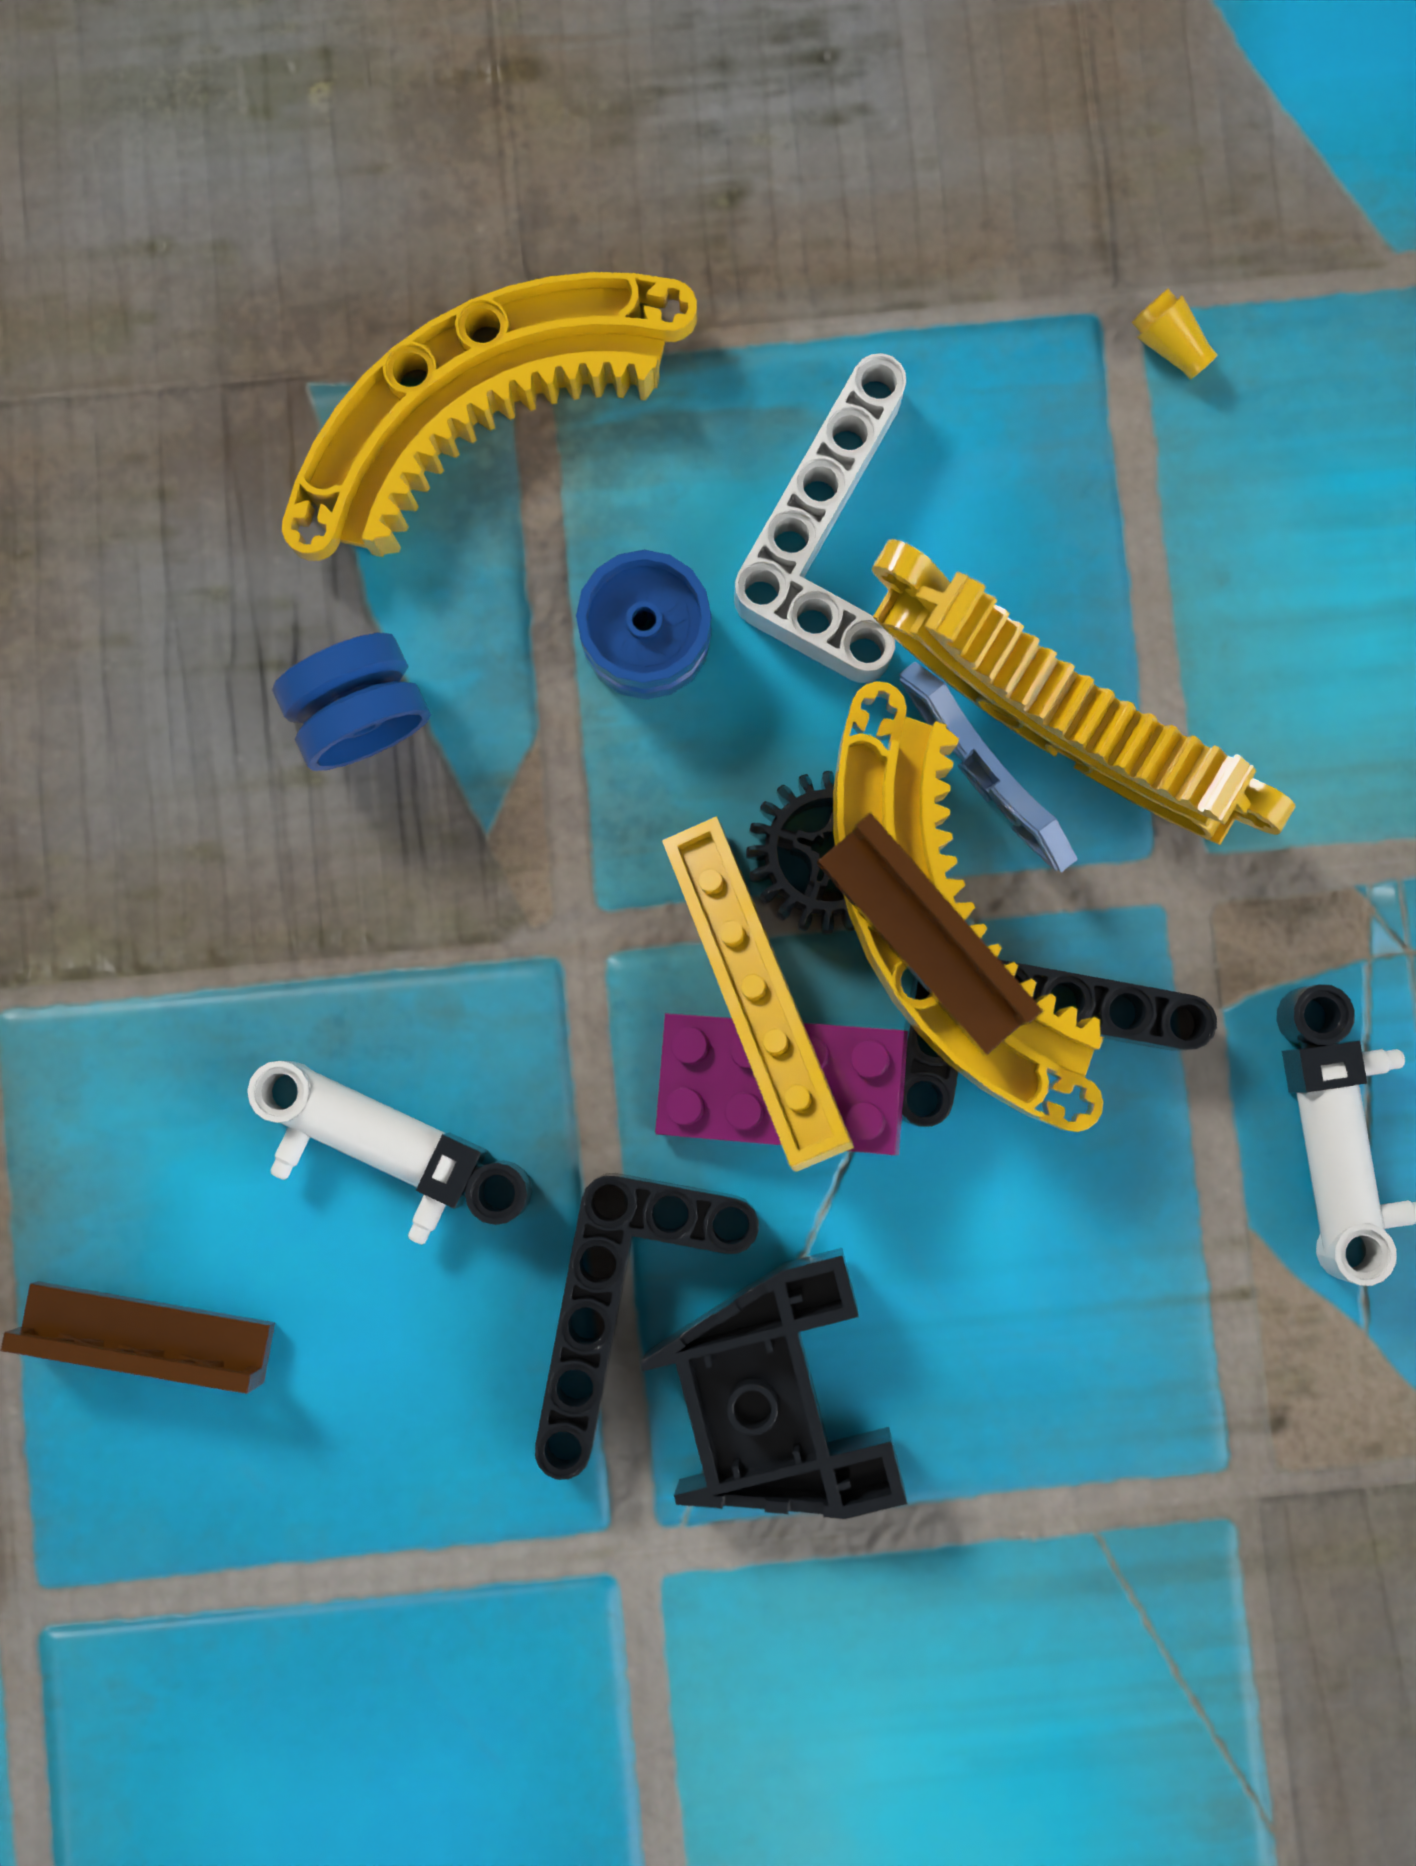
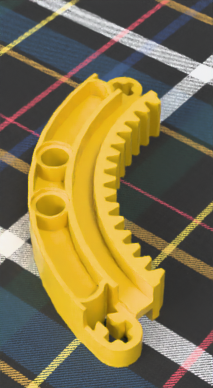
M586 272L557 275L503 287L473 298L430 320L393 346L370 367L333 410L314 440L294 482L282 520V533L286 543L299 557L307 561H320L330 557L337 550L340 541L368 548L372 555L383 557L384 554L399 553L401 546L393 532H406L409 527L400 510L416 511L419 507L411 490L429 491L430 486L424 472L429 471L441 475L444 469L438 456L443 453L457 458L460 454L454 440L458 437L472 444L476 442L477 439L473 427L476 423H480L492 431L495 429L494 412L499 410L509 420L514 419V402L519 400L530 411L536 409V398L539 393H543L551 404H556L559 390L563 387H566L573 400H577L580 398L584 384L590 385L596 398L602 397L607 383H613L618 398H624L630 385H637L640 400L646 401L653 389L658 387L660 379L659 368L665 342H677L685 339L693 332L697 323V300L694 292L687 284L679 280L637 273ZM669 300L679 301V310L682 312L675 314L673 322L663 321L661 310L658 309L666 308ZM640 303L647 304V306L644 305V319L640 318ZM483 327H493L499 330L497 336L490 342L479 343L471 339L473 334ZM412 370L427 372L425 380L417 386L407 387L400 384L405 374ZM311 502H313L319 508L318 522L326 532L324 536H314L311 544H306L298 529L300 526L309 527L312 523L315 511L311 505Z
M888 540L871 569L874 575L889 590L873 618L906 650L961 695L1003 725L1054 757L1059 752L1076 762L1073 768L1130 802L1211 842L1221 845L1235 820L1269 834L1278 835L1281 833L1296 808L1295 803L1274 787L1253 779L1256 770L1243 757L1236 754L1232 758L1216 745L1209 748L1198 737L1194 735L1186 737L1181 734L1176 726L1172 724L1164 726L1159 723L1155 715L1151 713L1142 714L1137 711L1135 704L1132 702L1118 700L1115 698L1112 690L1097 687L1094 685L1092 677L1076 673L1073 664L1055 658L1057 653L1054 650L1038 645L1039 638L1022 632L1025 626L1008 619L1010 613L1006 609L995 605L997 599L984 592L986 589L984 584L960 572H957L950 582L935 563L921 551L902 541Z
M879 681L868 683L857 691L852 700L839 746L833 789V835L835 846L852 832L859 821L871 812L965 920L975 909L973 902L956 903L953 898L965 886L964 880L946 879L945 873L958 863L957 857L939 853V850L946 847L953 839L952 833L936 829L937 826L943 824L950 816V809L935 804L944 800L950 792L951 785L939 779L945 778L953 768L954 762L945 755L952 753L958 744L959 738L946 728L947 725L935 721L933 725H929L906 717L907 706L904 696L895 686ZM876 697H882L888 700L886 710L894 714V720L884 718L878 727L875 737L864 734L869 720V713L861 709V704L872 705ZM853 727L857 734L849 736ZM888 739L887 749L882 744V740ZM845 897L849 916L866 958L891 1001L915 1032L947 1064L982 1091L1011 1108L1060 1130L1079 1132L1087 1130L1097 1123L1103 1110V1098L1101 1091L1095 1083L1085 1078L1093 1052L1100 1049L1103 1037H1100L1099 1019L1095 1017L1082 1019L1076 1025V1008H1063L1053 1014L1056 997L1052 994L1044 995L1035 1000L1044 1012L1030 1024L1020 1026L988 1055L983 1056L930 994L924 1000H915L903 991L901 976L907 967ZM985 924L970 925L980 938L988 929ZM999 944L988 946L996 957L1002 949ZM1015 962L1004 965L1014 976L1018 968ZM1033 979L1021 982L1022 987L1032 997L1036 982ZM1047 1073L1056 1077L1057 1079H1055L1052 1083L1049 1084V1078ZM1074 1086H1077L1081 1089L1079 1099L1088 1103L1087 1111L1085 1114L1074 1113L1070 1121L1064 1119L1065 1108L1062 1105L1044 1101L1048 1089L1057 1093L1070 1094ZM1040 1103H1042L1044 1112L1038 1111L1034 1108L1038 1106Z

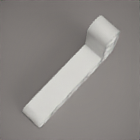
M883 353L871 354L863 358L855 367L739 570L735 581L734 594L735 608L739 616L747 623L844 677L859 683L872 682L884 674L895 650V638L872 615L805 579L804 576L898 413L906 386V373L899 361L893 356ZM878 381L889 387L892 394L883 399H875L867 395L862 387L869 382ZM842 431H850L856 433L864 444L855 450H846L839 447L833 437ZM813 481H822L832 487L835 495L826 501H816L806 495L804 488ZM793 531L800 534L807 545L798 552L788 553L777 547L774 539L783 532ZM755 582H766L775 588L778 596L768 604L759 605L748 599L745 590ZM816 610L827 617L830 626L821 633L812 634L800 627L797 618L805 611ZM865 638L874 641L881 650V658L873 663L858 661L850 651L852 642Z

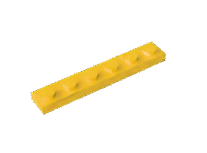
M718 817L711 818L662 840L790 1167L795 1172H798L854 1148Z

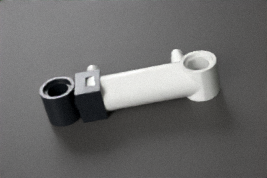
M1318 984L1301 987L1290 991L1281 1000L1277 1009V1023L1281 1033L1289 1041L1302 1046V1048L1284 1050L1282 1054L1289 1092H1297L1320 1227V1236L1316 1244V1255L1320 1265L1328 1274L1357 1285L1372 1286L1383 1282L1392 1273L1396 1264V1247L1393 1239L1384 1229L1414 1225L1416 1223V1202L1408 1200L1380 1205L1360 1085L1368 1084L1367 1076L1384 1074L1390 1070L1403 1068L1405 1065V1055L1399 1049L1389 1051L1379 1049L1362 1052L1361 1041L1340 1042L1350 1034L1355 1023V1008L1351 998L1342 989L1333 985ZM1312 1000L1319 1002L1326 1013V1022L1318 1032L1312 1030L1305 1019V1009ZM1359 1236L1364 1241L1366 1255L1358 1266L1351 1268L1346 1260V1248L1353 1238Z
M292 1061L269 1062L258 1068L250 1079L247 1090L248 1098L255 1113L264 1120L281 1123L288 1127L275 1153V1161L270 1169L273 1176L283 1180L287 1179L292 1168L298 1164L309 1138H313L417 1187L415 1191L424 1194L412 1219L413 1225L408 1233L409 1239L421 1245L426 1243L430 1232L435 1230L446 1205L456 1209L462 1206L466 1199L467 1206L476 1218L484 1223L498 1225L507 1223L522 1214L530 1203L532 1196L531 1180L526 1171L516 1163L503 1160L484 1165L482 1162L488 1150L452 1133H444L314 1072L305 1064ZM285 1074L294 1079L298 1088L296 1101L287 1109L276 1104L272 1094L274 1083ZM491 1176H504L513 1184L515 1197L509 1208H494L487 1202L484 1195V1187Z

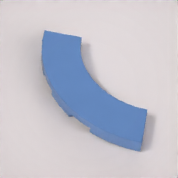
M917 662L912 663L899 673L901 684L925 722L929 725H933L935 721L947 725L946 728L959 738L957 746L952 751L962 761L957 766L987 803L993 799L1004 816L1014 824L1012 830L1055 871L1063 872L1078 859L1056 817L1042 807L995 757L968 721L947 685Z

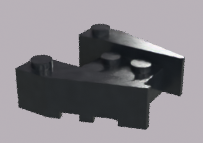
M843 1248L780 1264L645 1353L640 1362L642 1372L676 1363L703 1469L701 1474L679 1479L674 1493L676 1505L723 1509V1506L765 1509L766 1513L788 1514L790 1511L823 1514L825 1518L849 1519L907 1504L905 1486L889 1427L828 1441L800 1332L859 1317L858 1305Z

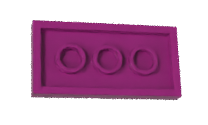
M665 1013L655 1134L782 1145L732 1018ZM803 1023L854 1148L847 1151L899 1155L908 1031Z

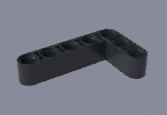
M1000 960L1003 965L1013 963L1010 961ZM1015 962L1018 968L1014 977L1019 983L1030 979L1036 982L1032 996L1034 1000L1050 994L1056 985L1068 987L1076 998V1025L1082 1019L1095 1017L1100 1020V1037L1104 1039L1170 1051L1196 1050L1207 1045L1216 1032L1217 1016L1214 1009L1205 999L1198 996ZM913 976L910 998L915 1000L926 999L929 992ZM1117 996L1127 998L1135 1008L1134 1021L1125 1030L1117 1027L1110 1017L1109 1008ZM1179 1006L1187 1009L1194 1019V1030L1186 1040L1178 1038L1170 1027L1171 1015ZM905 1020L904 1030L908 1031L902 1120L914 1126L932 1127L941 1123L950 1114L959 1072L947 1064L939 1055L936 1057L926 1055L918 1045V1034L908 1021ZM920 1081L929 1083L937 1093L936 1108L931 1114L924 1117L915 1115L907 1105L909 1089Z
M620 1173L601 1175L586 1187L581 1199L535 1443V1459L539 1468L547 1476L557 1480H569L578 1476L586 1468L596 1437L633 1237L724 1254H738L747 1250L755 1242L759 1232L758 1217L753 1206L746 1199L737 1195ZM615 1185L625 1192L628 1199V1207L623 1215L617 1218H607L597 1211L594 1205V1196L599 1187ZM665 1196L680 1198L688 1208L687 1221L676 1229L661 1227L656 1222L653 1214L654 1205L659 1199ZM727 1207H735L742 1210L748 1218L746 1233L736 1240L721 1238L713 1228L715 1216L720 1210ZM593 1246L608 1248L616 1259V1270L612 1275L605 1278L591 1276L583 1265L585 1251ZM581 1308L595 1309L603 1317L605 1330L595 1338L581 1337L573 1329L572 1314ZM575 1369L585 1372L591 1378L593 1392L582 1399H574L567 1396L560 1385V1376L564 1372ZM558 1432H569L579 1440L581 1453L571 1460L560 1459L551 1452L549 1438Z

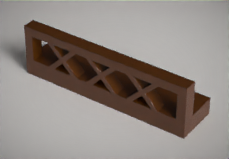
M871 812L855 825L850 834L818 860V866L983 1056L988 1055L1020 1026L1030 1024L1044 1012Z
M37 1281L30 1283L22 1326L4 1332L1 1351L248 1394L265 1381L275 1322Z

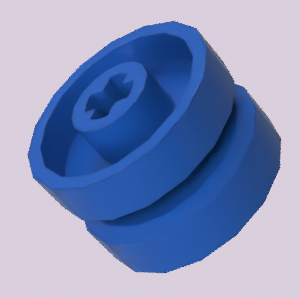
M645 549L618 554L596 568L581 590L576 613L580 639L586 660L601 682L621 695L647 700L672 695L693 681L707 659L711 640V611L707 591L691 568L670 554ZM647 620L655 621L654 627L647 631H641L635 627H644Z
M373 633L357 636L331 645L295 664L275 681L272 692L284 717L289 722L304 723L299 729L295 741L307 767L312 771L335 769L369 758L413 735L431 717V713L418 686L412 682L400 681L409 666L392 634Z

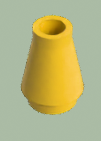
M1169 288L1163 291L1131 322L1140 332L1136 337L1183 371L1190 380L1207 367L1218 355L1209 345L1183 295L1176 298Z

